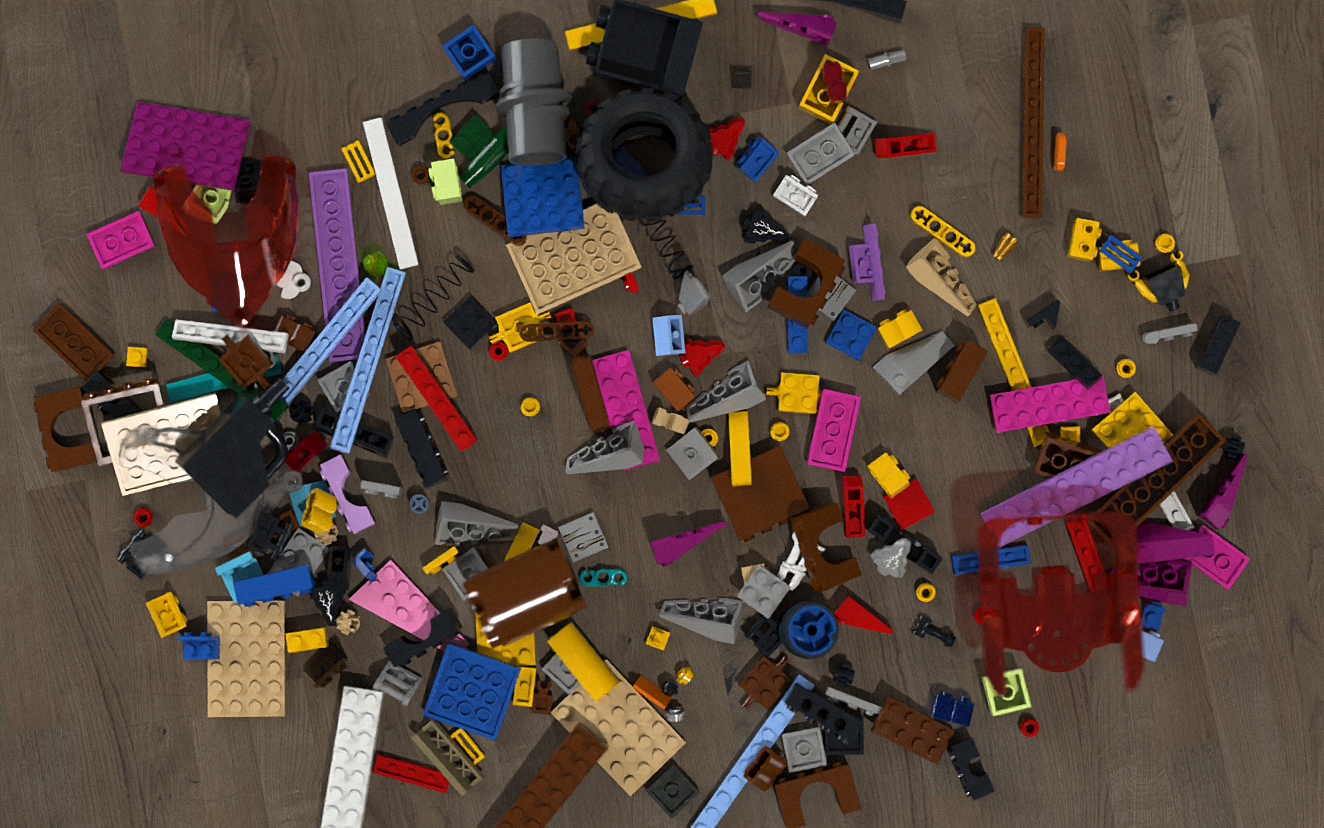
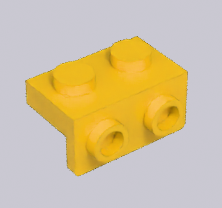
M171 591L146 603L161 638L186 627V617L183 612H180L178 599L175 595H172Z

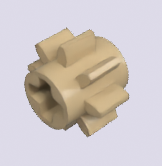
M333 523L332 528L328 532L321 535L315 532L314 535L318 543L323 542L324 546L337 541L338 529Z
M348 610L347 613L341 612L336 619L338 625L336 628L346 635L349 632L355 633L360 626V616L351 610Z

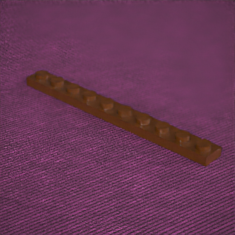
M1025 28L1022 218H1042L1045 28Z

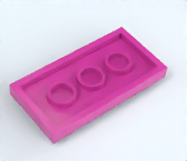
M823 389L807 464L845 472L861 396Z

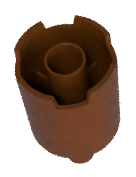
M556 538L471 576L470 580L462 583L476 614H482L477 619L492 649L500 645L505 647L588 609Z

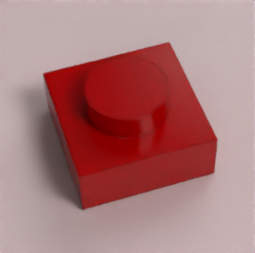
M632 272L626 274V280L623 283L627 292L630 290L632 294L639 292V287Z

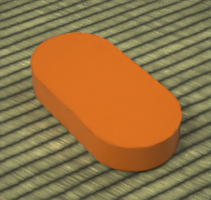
M1057 133L1055 136L1053 159L1055 171H1062L1065 167L1067 144L1065 133Z

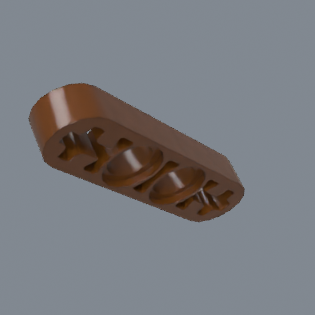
M469 196L465 199L464 208L472 217L515 246H521L526 243L527 235L522 236V239L517 238L515 240V237L508 238L507 229L503 231L498 229L500 222H507L506 217L476 196ZM474 202H476L475 204L480 209V211L478 212V210L474 207L470 209L469 203L473 204ZM487 211L493 213V217L490 220L483 219V214Z
M587 321L528 324L521 327L519 335L526 342L587 339L594 334L595 329L592 323ZM577 324V329L583 328L585 324L587 328H590V332H587V336L584 335V332H577L578 336L575 337L574 325ZM565 325L569 326L572 330L571 335L568 337L563 336L561 333V329ZM546 326L550 327L553 331L552 336L549 338L542 335V330ZM527 327L530 331H537L536 327H539L538 334L540 339L536 338L537 335H530V339H527L523 332L527 330Z

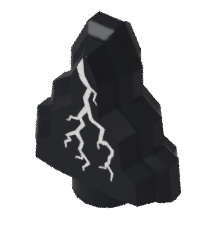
M756 206L752 216H746L742 228L746 230L744 242L754 244L756 241L764 243L767 240L775 242L786 241L789 235L782 226L774 223L773 217L767 215L765 209Z
M328 580L318 581L319 586L311 588L312 592H309V597L314 600L315 606L321 610L322 618L328 627L336 626L339 607L343 604V596L346 594V590L330 591Z

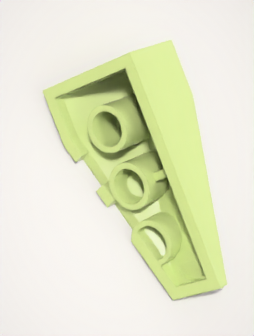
M196 185L181 209L198 220L217 224L228 208L232 191Z

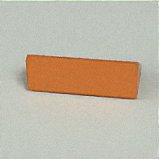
M643 675L633 685L635 690L662 709L666 708L672 698L663 694L660 687Z

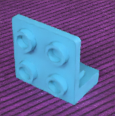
M249 551L215 568L217 574L222 576L233 601H237L233 582L264 575L253 551Z

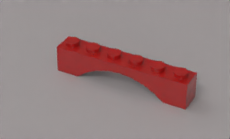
M411 345L395 356L460 451H464L477 442V438L447 398L413 346Z

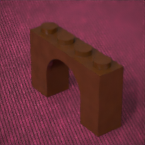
M805 238L794 260L809 267L818 275L820 280L819 292L812 297L801 298L778 286L767 308L808 329L810 324L814 326L819 317L816 314L818 309L823 310L828 301L825 298L828 292L832 293L837 284L834 282L836 276L841 277L846 267L842 266L845 259Z
M82 387L35 397L36 402L33 403L34 410L39 414L38 428L40 432H43L42 446L44 450H47L48 458H46V464L48 469H51V472H60L97 463L92 443L76 447H65L57 440L54 432L56 420L61 414L69 410L82 408L81 397L85 393L81 389Z
M838 503L823 505L791 519L792 529L796 534L798 547L802 552L804 565L808 570L810 582L815 592L827 591L861 576L856 557L844 558L829 564L821 557L818 550V540L822 531L843 521Z
M844 761L833 763V767L828 769L822 766L815 768L814 773L807 774V772L795 774L796 778L789 780L788 777L777 780L774 787L786 828H798L806 825L800 806V796L805 787L814 782H825L835 789L843 814L862 809L848 763L844 764Z

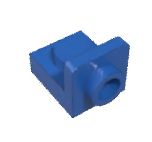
M364 548L355 555L352 562L365 577L373 582L378 577L373 572L375 568L369 562L374 555Z
M1150 601V604H1144L1139 625L1159 631L1163 612L1166 611V608H1162L1161 603Z

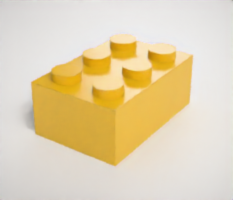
M825 54L798 109L831 125L834 123L843 103L831 105L827 99V86L822 79L824 64L839 62L843 71L842 81L846 85L847 95L858 76L859 70Z

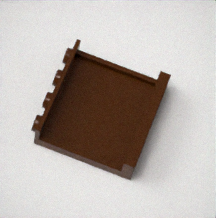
M781 445L751 459L752 485L733 486L731 468L711 477L739 541L742 539L744 542L755 538V533L760 531L762 534L773 530L771 526L777 523L779 526L790 522V517L804 514L810 508Z

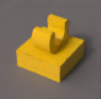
M652 626L646 644L664 651L670 632Z

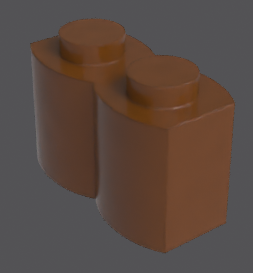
M287 314L285 317L280 316L274 332L288 333L287 344L306 352L317 333L313 331L314 327L305 322L303 325L296 323V318Z
M764 746L758 752L755 761L748 766L743 777L765 792L772 786L776 776L785 768L787 760L768 746Z

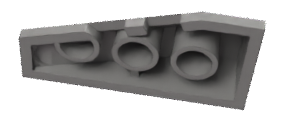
M794 241L785 243L740 263L722 275L727 290L745 313L764 299L763 294L768 288H773L776 284L774 281L781 273L784 274L796 261L794 257L797 253V248Z
M687 270L683 275L678 300L680 304H678V307L683 314L687 313L690 316L708 304L709 296L699 280L693 277Z
M941 331L887 354L872 368L893 392L899 396L955 345Z
M749 360L731 369L724 380L715 382L713 389L708 393H702L685 407L690 422L748 409L766 400L763 386Z
M635 421L617 426L612 430L613 433L606 438L601 436L597 439L598 442L590 448L585 446L569 456L566 463V474L620 470L642 464L644 446Z
M442 501L437 519L435 544L460 546V543L471 542L473 545L478 544V541L485 540L491 543L511 541L515 538L518 524L460 503Z
M719 598V601L708 602L707 599H701V602H690L689 600L664 601L659 617L715 641L734 644L740 628L744 601L729 598Z

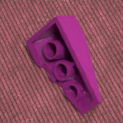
M759 12L757 17L758 20L827 47L837 24L834 18L829 15Z
M1242 454V457L1239 456L1197 515V517L1215 530L1223 529L1230 520L1228 517L1231 514L1247 462V454Z
M726 521L651 542L657 564H662V567L673 564L672 560L677 559L724 527Z
M1156 523L1139 524L1133 530L1136 564L1215 555L1213 535Z
M1166 560L1165 563L1155 564V562H1151L1148 565L1138 567L1130 565L1112 568L1109 587L1166 604L1187 606L1192 562Z

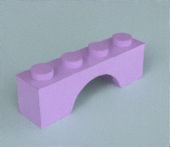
M339 455L321 464L322 469L319 472L324 481L328 480L330 484L328 490L331 495L337 498L339 503L337 508L341 515H345L347 519L345 524L349 532L353 531L354 534H357L377 524L368 506H356L345 495L344 484L351 471L343 455Z

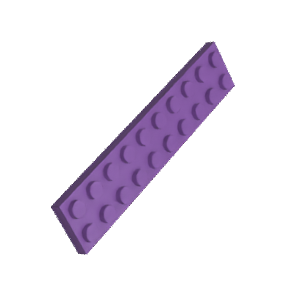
M347 168L309 173L325 327L360 286ZM363 315L329 355L330 363L358 360L366 336Z
M1153 426L982 512L981 517L999 548L1172 462V459Z

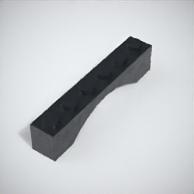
M818 0L858 9L899 24L901 23L907 2L905 0Z
M489 72L477 74L474 76L475 79L470 82H461L457 85L458 88L452 91L450 89L445 90L440 94V97L424 101V105L419 108L414 106L406 111L407 114L401 117L396 115L390 118L387 126L397 146L399 147L415 139L424 122L443 107L460 102L484 104L500 96Z

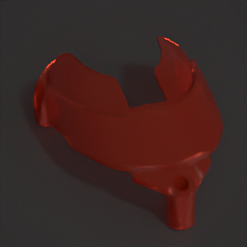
M266 156L263 158L258 188L254 198L245 209L248 240L216 243L213 215L193 192L185 168L177 164L158 171L153 177V187L156 200L158 201L157 215L168 254L174 266L190 287L205 296L207 303L227 318L231 326L250 328L253 316L270 297L269 291L283 277L295 250L299 199L295 187H297V171L294 162L279 156Z

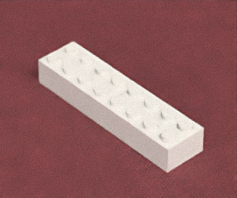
M349 685L344 686L321 828L363 827L385 693L383 691Z

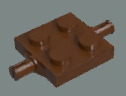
M228 334L221 339L229 349L219 361L244 389L256 381L260 383L264 390L271 385L263 375L274 363L249 334L236 343Z
M762 655L738 683L748 695L741 704L746 710L753 702L761 704L768 710L792 682L782 670L789 661L784 655L776 664L770 662Z

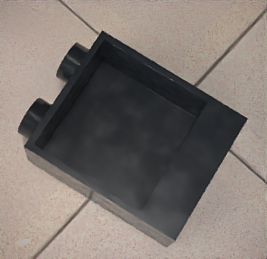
M613 0L612 7L605 5L600 7L595 27L605 29L602 44L591 42L586 64L595 66L593 75L595 77L639 89L655 88L656 92L659 93L667 91L679 96L680 100H682L703 22L625 0Z

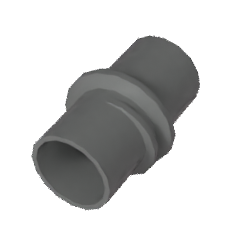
M533 38L504 44L501 47L504 87L500 89V100L496 103L497 114L505 117L507 121L510 163L522 166H538L565 160L567 155L564 117L570 114V108L563 106V103L570 101L572 95L570 91L564 90L561 87L558 43L553 40Z

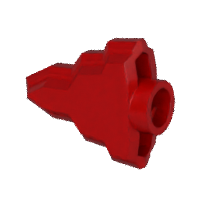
M742 117L733 119L726 125L719 124L714 129L708 128L715 157L720 154L729 161L735 154L734 148L738 144L737 137L743 132L746 123Z
M687 339L684 340L685 353L679 354L684 369L689 367L695 377L703 373V368L709 366L711 359L719 356L726 347L723 341L712 340L705 343L701 340L692 341Z

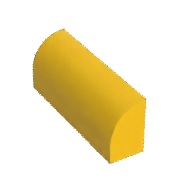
M572 622L547 641L595 702L620 683Z

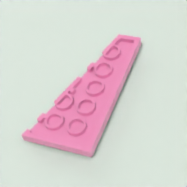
M390 560L376 573L378 577L373 582L370 580L366 582L349 600L422 640H426L431 631L430 620L441 612L400 568ZM458 634L452 639L444 638L442 640L443 644L437 648L445 651L448 642L466 648L470 643L461 634Z

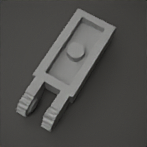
M1189 323L1144 333L1142 342L1155 344L1161 338L1163 341L1173 340L1175 335L1181 334V337L1192 336V332L1198 331L1197 325Z

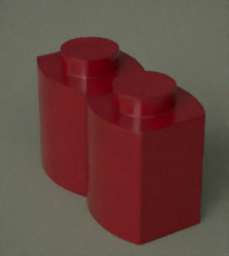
M838 61L824 64L822 69V79L827 86L826 96L831 105L844 103L847 98V88L842 81L843 71Z

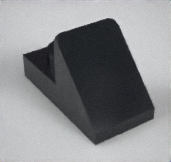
M1057 299L1024 322L1029 328L1033 325L1036 328L1044 323L1042 320L1044 318L1051 329L1054 330L1056 328L1060 301Z

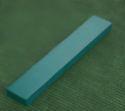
M275 355L276 364L272 368L267 369L263 375L265 378L283 374L278 355ZM210 373L166 384L171 403L229 388Z

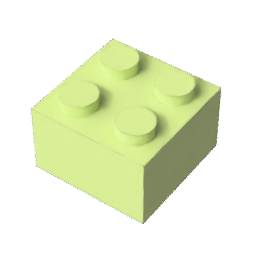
M454 158L431 162L432 168H429V175L432 182L435 183V187H432L435 201H438L440 205L463 201L457 164Z
M1017 668L982 677L992 716L1031 707L1022 669Z

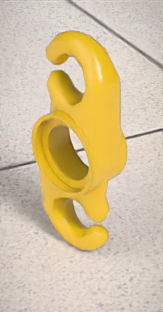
M438 112L433 116V121H436L439 117H443L445 121L442 125L434 123L437 151L441 158L450 159L455 154L453 150L447 155L443 153L444 147L453 149V146L449 143L453 137L450 119L445 113ZM447 131L449 138L446 141H441L438 138L439 132Z

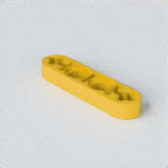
M922 206L915 207L912 210L911 220L962 257H970L974 253L975 245L970 239ZM920 211H923V217L927 219L928 216H930L932 218L927 222L925 226L923 225L925 220H923L922 218L917 220V215L915 214V212L919 213ZM933 221H937L940 224V230L937 232L930 229V223ZM948 232H952L956 236V240L953 243H949L945 239V235ZM961 238L963 240L960 243L963 245L969 244L971 252L963 253V247L958 245L956 248L954 245Z

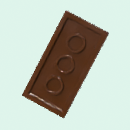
M58 303L33 329L86 382L96 371L100 372L115 357L61 303Z
M889 696L871 728L872 732L938 765L955 732Z

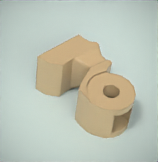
M660 407L656 408L651 424L663 426L665 429L685 435L688 423H690L688 419L678 414L667 413V410Z

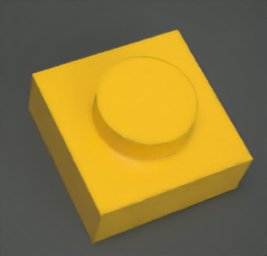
M128 347L126 366L147 368L148 348Z

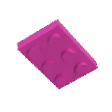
M140 211L86 234L102 270L156 247Z
M1202 525L1198 532L1213 535L1215 555L1183 559L1192 562L1194 567L1226 590H1229L1250 561V558Z

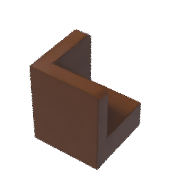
M570 331L565 337L570 336L572 331ZM583 339L560 340L558 342L574 358L579 357L589 346Z

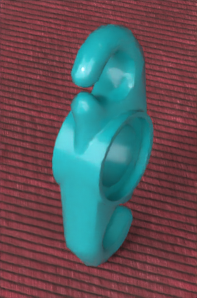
M622 569L589 570L592 579L588 582L584 579V576L587 574L586 570H583L579 575L581 584L588 587L618 585V582L615 580L616 574H621L623 577L619 583L621 586L627 582V574ZM606 572L609 575L608 582L600 583L598 581L599 573Z

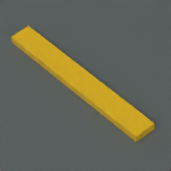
M688 0L656 8L691 19L717 14L714 0ZM596 24L565 31L569 50L590 46L591 42L602 43L605 29L595 27Z
M996 298L977 305L1011 391L1032 388ZM1047 424L1027 428L1034 447L1040 446L1045 433L1049 432Z

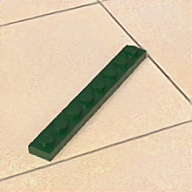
M165 319L155 333L157 337L239 395L247 397L252 401L256 395L260 397L266 391L256 382L251 383L244 389L219 361L221 357L201 343L174 340L172 338L174 324ZM279 399L271 408L272 412L268 415L278 422L289 406Z

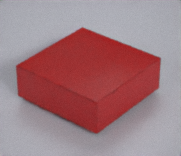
M572 307L554 314L557 323L578 322ZM565 325L562 327L561 332H564L571 328Z

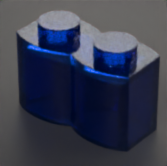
M941 691L940 695H935L930 716L970 726L975 704L971 703L970 698L960 696L959 699L952 698V694Z

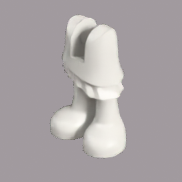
M794 532L792 534L794 541L793 549L786 562L783 561L782 565H780L777 578L782 581L786 578L787 572L794 576L789 584V590L791 591L798 586L802 578L807 574L806 571H808L804 565L803 557L798 565L795 564L801 551ZM818 544L819 553H824L825 548Z

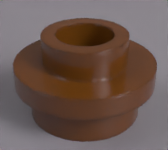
M422 165L416 166L411 173L412 180L419 185L426 184L430 179L429 169ZM419 172H423L425 174V176L422 179L418 178Z

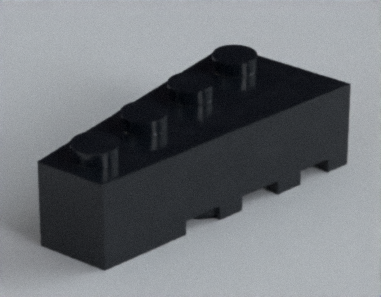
M415 409L395 418L401 436L408 446L407 449L410 457L415 461L416 471L420 478L423 479L422 485L424 489L432 488L447 481V476L450 474L446 465H441L439 458L442 456L438 447L434 448L431 441L434 438L430 430H426L423 425L426 421L422 412L418 413Z

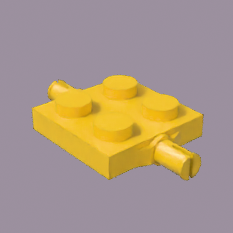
M530 302L495 317L499 325V333L489 336L492 344L503 340L507 344L510 353L535 343L526 342L520 338L519 331L521 327L528 324H542V322L552 319L548 311L538 316ZM527 327L523 335H526L527 339H530V335H537L536 338L540 339L538 334L539 327H536L537 331H530Z
M781 372V381L778 388L767 387L766 395L777 396L779 401L778 411L817 414V404L822 395L819 388L820 376Z

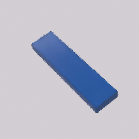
M1028 545L951 556L954 575L1031 564Z

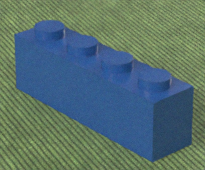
M307 564L233 582L238 605L244 604V607L256 605L255 601L258 600L266 603L274 601V597L280 595L283 599L293 596L292 593L300 591V594L312 592L311 588L316 587L312 566Z

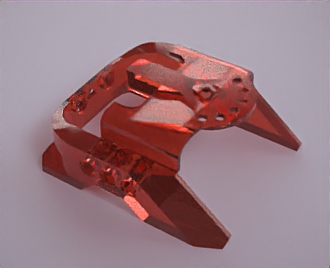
M1103 512L996 517L986 520L977 528L979 550L978 579L985 676L995 694L1000 697H1006L1004 648L1025 652L1028 659L1043 670L1067 672L1082 665L1090 657L1094 648L1119 643L1125 692L1136 690L1145 670L1142 619L1139 603L1136 520L1124 513ZM1082 519L1095 521L1104 526L1112 538L1115 573L1094 574V588L1087 594H1076L1075 575L1064 566L1044 567L1036 576L1037 596L1021 595L1017 589L1016 578H1000V539L1004 532L1014 524L1027 522V526L1043 525V521L1066 520V524L1082 523ZM1058 630L1061 633L1060 637L1054 636L1055 631ZM1084 641L1088 643V648L1086 649L1081 647V643ZM1030 644H1035L1036 649L1034 651L1029 650ZM1075 652H1079L1081 654L1080 659H1075L1073 657ZM1042 653L1045 656L1043 661L1037 659L1038 654ZM1064 658L1069 659V664L1066 666L1062 663ZM1050 659L1056 660L1055 666L1049 664Z

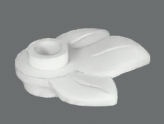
M293 261L286 262V272H281L273 277L276 285L283 288L281 297L285 299L296 297L299 292L308 290L311 285L309 276L302 272V268L298 263ZM300 279L305 281L303 286L298 285Z

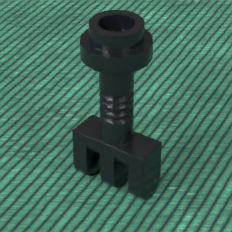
M919 616L918 619L925 622L923 626L916 622L915 626L922 630L919 632L913 629V634L925 638L927 633L944 641L945 647L953 646L957 638L953 636L954 633L950 632L947 635L930 627L931 620Z

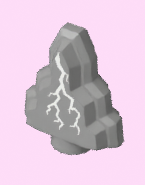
M903 538L896 541L892 546L886 545L882 549L877 548L871 553L870 556L876 564L878 572L884 576L890 574L895 578H902L907 570L905 567L908 562L906 556L910 552L911 541Z

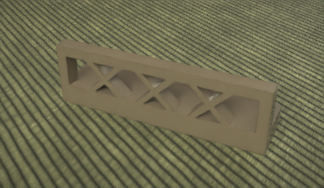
M432 719L412 737V740L461 796L484 777L435 719ZM431 725L437 731V737L431 736L427 731ZM441 742H447L450 746V751H444L441 747ZM454 756L460 757L462 766L454 762ZM467 771H472L477 777L473 782L467 777Z

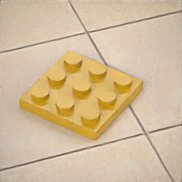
M1136 392L1131 394L1092 429L1093 433L1108 449L1153 426L1157 430L1163 444L1173 436L1171 431Z
M476 614L477 652L515 666L536 665L534 633L505 647L500 645L492 649L477 619L482 614Z

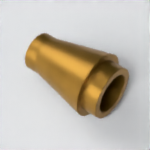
M1006 232L1004 236H1001L992 255L1002 262L1017 247L1019 241Z

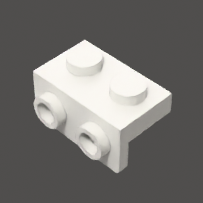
M785 175L773 197L805 217L818 197L815 194L816 190L808 185L804 187L799 183L800 180L793 175H790V177Z

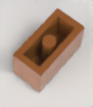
M669 368L653 384L673 408L679 412L695 399L694 393L696 391L689 383L687 385L681 380L683 376L677 369L673 371L672 368Z

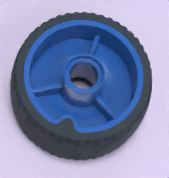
M802 601L789 607L782 615L779 623V637L784 647L793 655L804 659H815L826 655L832 650L839 637V625L836 616L827 606L815 601ZM809 625H812L814 628V632L811 635L807 633Z

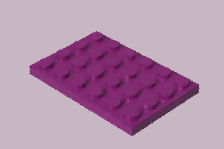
M137 101L120 170L123 173L235 191L251 122L246 119Z

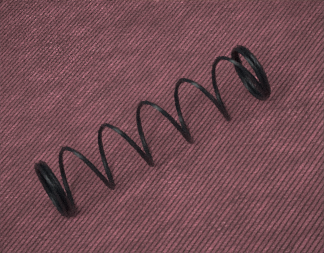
M642 219V226H651L663 222L653 232V234L650 237V241L656 242L673 237L660 250V257H668L678 253H682L672 262V264L668 268V272H676L672 275V279H676L682 276L685 271H690L691 269H693V264H690L682 269L670 271L671 266L685 253V251L682 250L668 255H661V252L669 243H671L675 239L676 235H671L665 238L652 240V236L666 223L667 220H661L655 223L643 225L642 223L645 219Z
M458 254L457 256H455V258L459 262H461L467 269L453 262L449 263V267L453 272L454 276L457 278L459 284H456L445 277L437 276V281L446 293L448 298L443 297L432 290L425 289V294L431 302V304L433 305V307L435 308L436 312L430 310L429 308L419 303H413V308L415 309L416 313L418 314L424 325L406 316H401L400 319L404 324L405 328L407 329V331L409 332L408 334L397 323L393 324L410 341H412L413 335L404 323L402 317L412 321L417 325L425 326V322L419 314V312L417 311L414 304L419 305L430 312L437 313V308L435 307L434 303L432 302L426 291H430L443 299L449 300V295L442 286L438 277L445 279L456 286H462L459 278L453 271L450 264L458 266L459 268L469 273H474L475 269Z

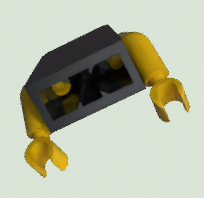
M1181 251L1177 253L1179 259H1176L1172 253L1170 255L1172 263L1141 276L1142 280L1139 279V272L1137 270H1134V273L1137 275L1135 279H1132L1128 274V280L1135 282V287L1143 297L1152 303L1157 302L1160 306L1167 304L1169 311L1177 310L1180 307L1177 299L1185 296V289L1189 281V272L1185 263L1181 261L1183 258Z

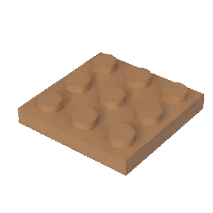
M441 342L415 349L447 398L458 397ZM396 357L386 358L402 413L429 406Z

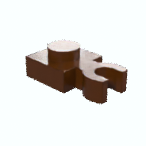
M538 680L537 688L539 694L533 693L531 713L551 715L553 695H547L552 687L551 681H548L547 688H542L541 680Z

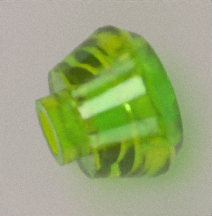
M381 251L367 254L363 260L364 269L374 277L381 276L388 267L386 255Z

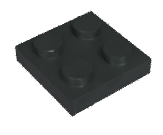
M674 764L646 790L671 819L700 794L698 789Z

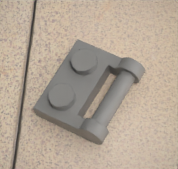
M847 106L838 127L843 133L851 117L857 118L846 140L858 156L877 122L854 108Z
M389 660L373 688L377 691L380 689L402 701V704L407 706L423 678L399 665L394 668ZM385 680L386 682H388V683H390V684L396 686L397 688H399V689H401V690L407 692V694L405 695V694L401 693L400 691H398V690H396V689L390 687L389 685L383 683V681Z

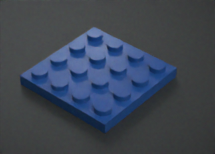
M576 156L548 165H501L508 238L585 229Z
M448 642L423 715L496 741L521 667Z

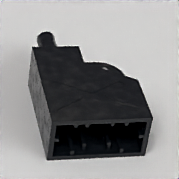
M280 378L260 397L256 395L252 401L247 397L239 395L175 460L228 515L235 519L269 487L268 480L281 468L287 458V442L275 428V424L267 417L272 412L271 408L290 389ZM265 436L276 446V455L266 466L264 465L259 443Z

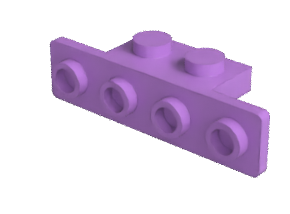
M873 223L863 226L865 244L849 246L853 284L870 283L872 301H879L885 299V287L883 286L882 278L883 269L880 261L881 251L878 245V230L876 224Z

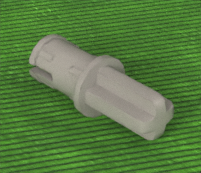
M902 49L887 54L884 52V55L868 58L869 68L873 70L883 66L890 67V64L905 61L906 53Z

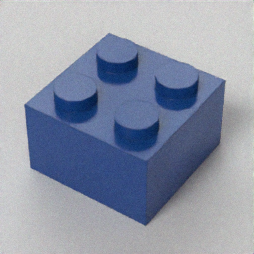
M474 25L442 46L464 81L496 61L494 53Z

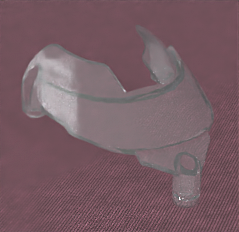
M138 427L130 430L121 442L118 463L123 468L149 471L171 484L194 481L175 460L204 430L166 427L158 430L156 427ZM278 470L268 480L269 487L237 519L228 515L202 489L206 511L176 515L157 534L133 543L131 545L132 556L138 566L150 574L163 573L176 568H190L214 558L222 557L238 548L253 534L262 512L271 514L285 494L300 490L303 482L302 477L297 471L291 470L281 473Z

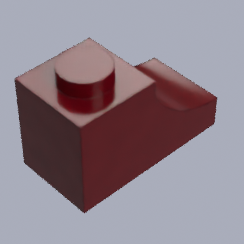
M315 431L304 438L287 456L285 463L295 474H298L313 459L319 456L328 444Z

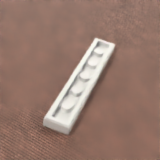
M178 319L175 320L172 334L174 340L227 346L221 340L227 334L235 343L241 341L249 334L263 351L278 353L286 352L289 337L288 333Z

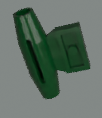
M476 115L449 142L464 157L471 158L459 177L469 188L486 177L509 153L507 126L492 136L490 128Z

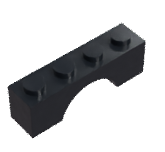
M880 515L875 517L867 529V532L886 545L892 546L896 541L903 538L910 540L911 547L910 552L906 556L907 559L929 574H933L943 559L906 535Z
M452 607L430 620L431 631L426 640L412 641L403 635L383 647L394 668L398 665L404 667L411 663L410 658L415 655L417 658L428 653L426 649L431 646L435 649L443 644L442 640L444 638L452 639L460 634L458 630L463 626Z

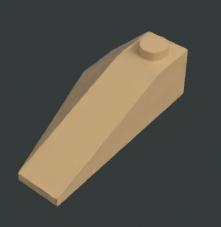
M934 238L912 257L906 268L919 283L966 316H969L976 307V303L966 285L961 284L958 279V270L956 268L953 269L948 261L950 258L948 252Z

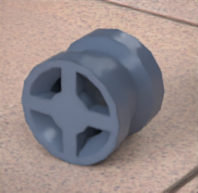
M417 494L410 499L409 505L413 512L421 514L428 510L430 503L426 496Z

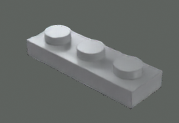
M827 687L825 692L826 695H829V700L837 703L842 700L847 702V707L855 710L858 707L865 709V714L873 717L876 714L879 715L882 709L878 705L831 687Z

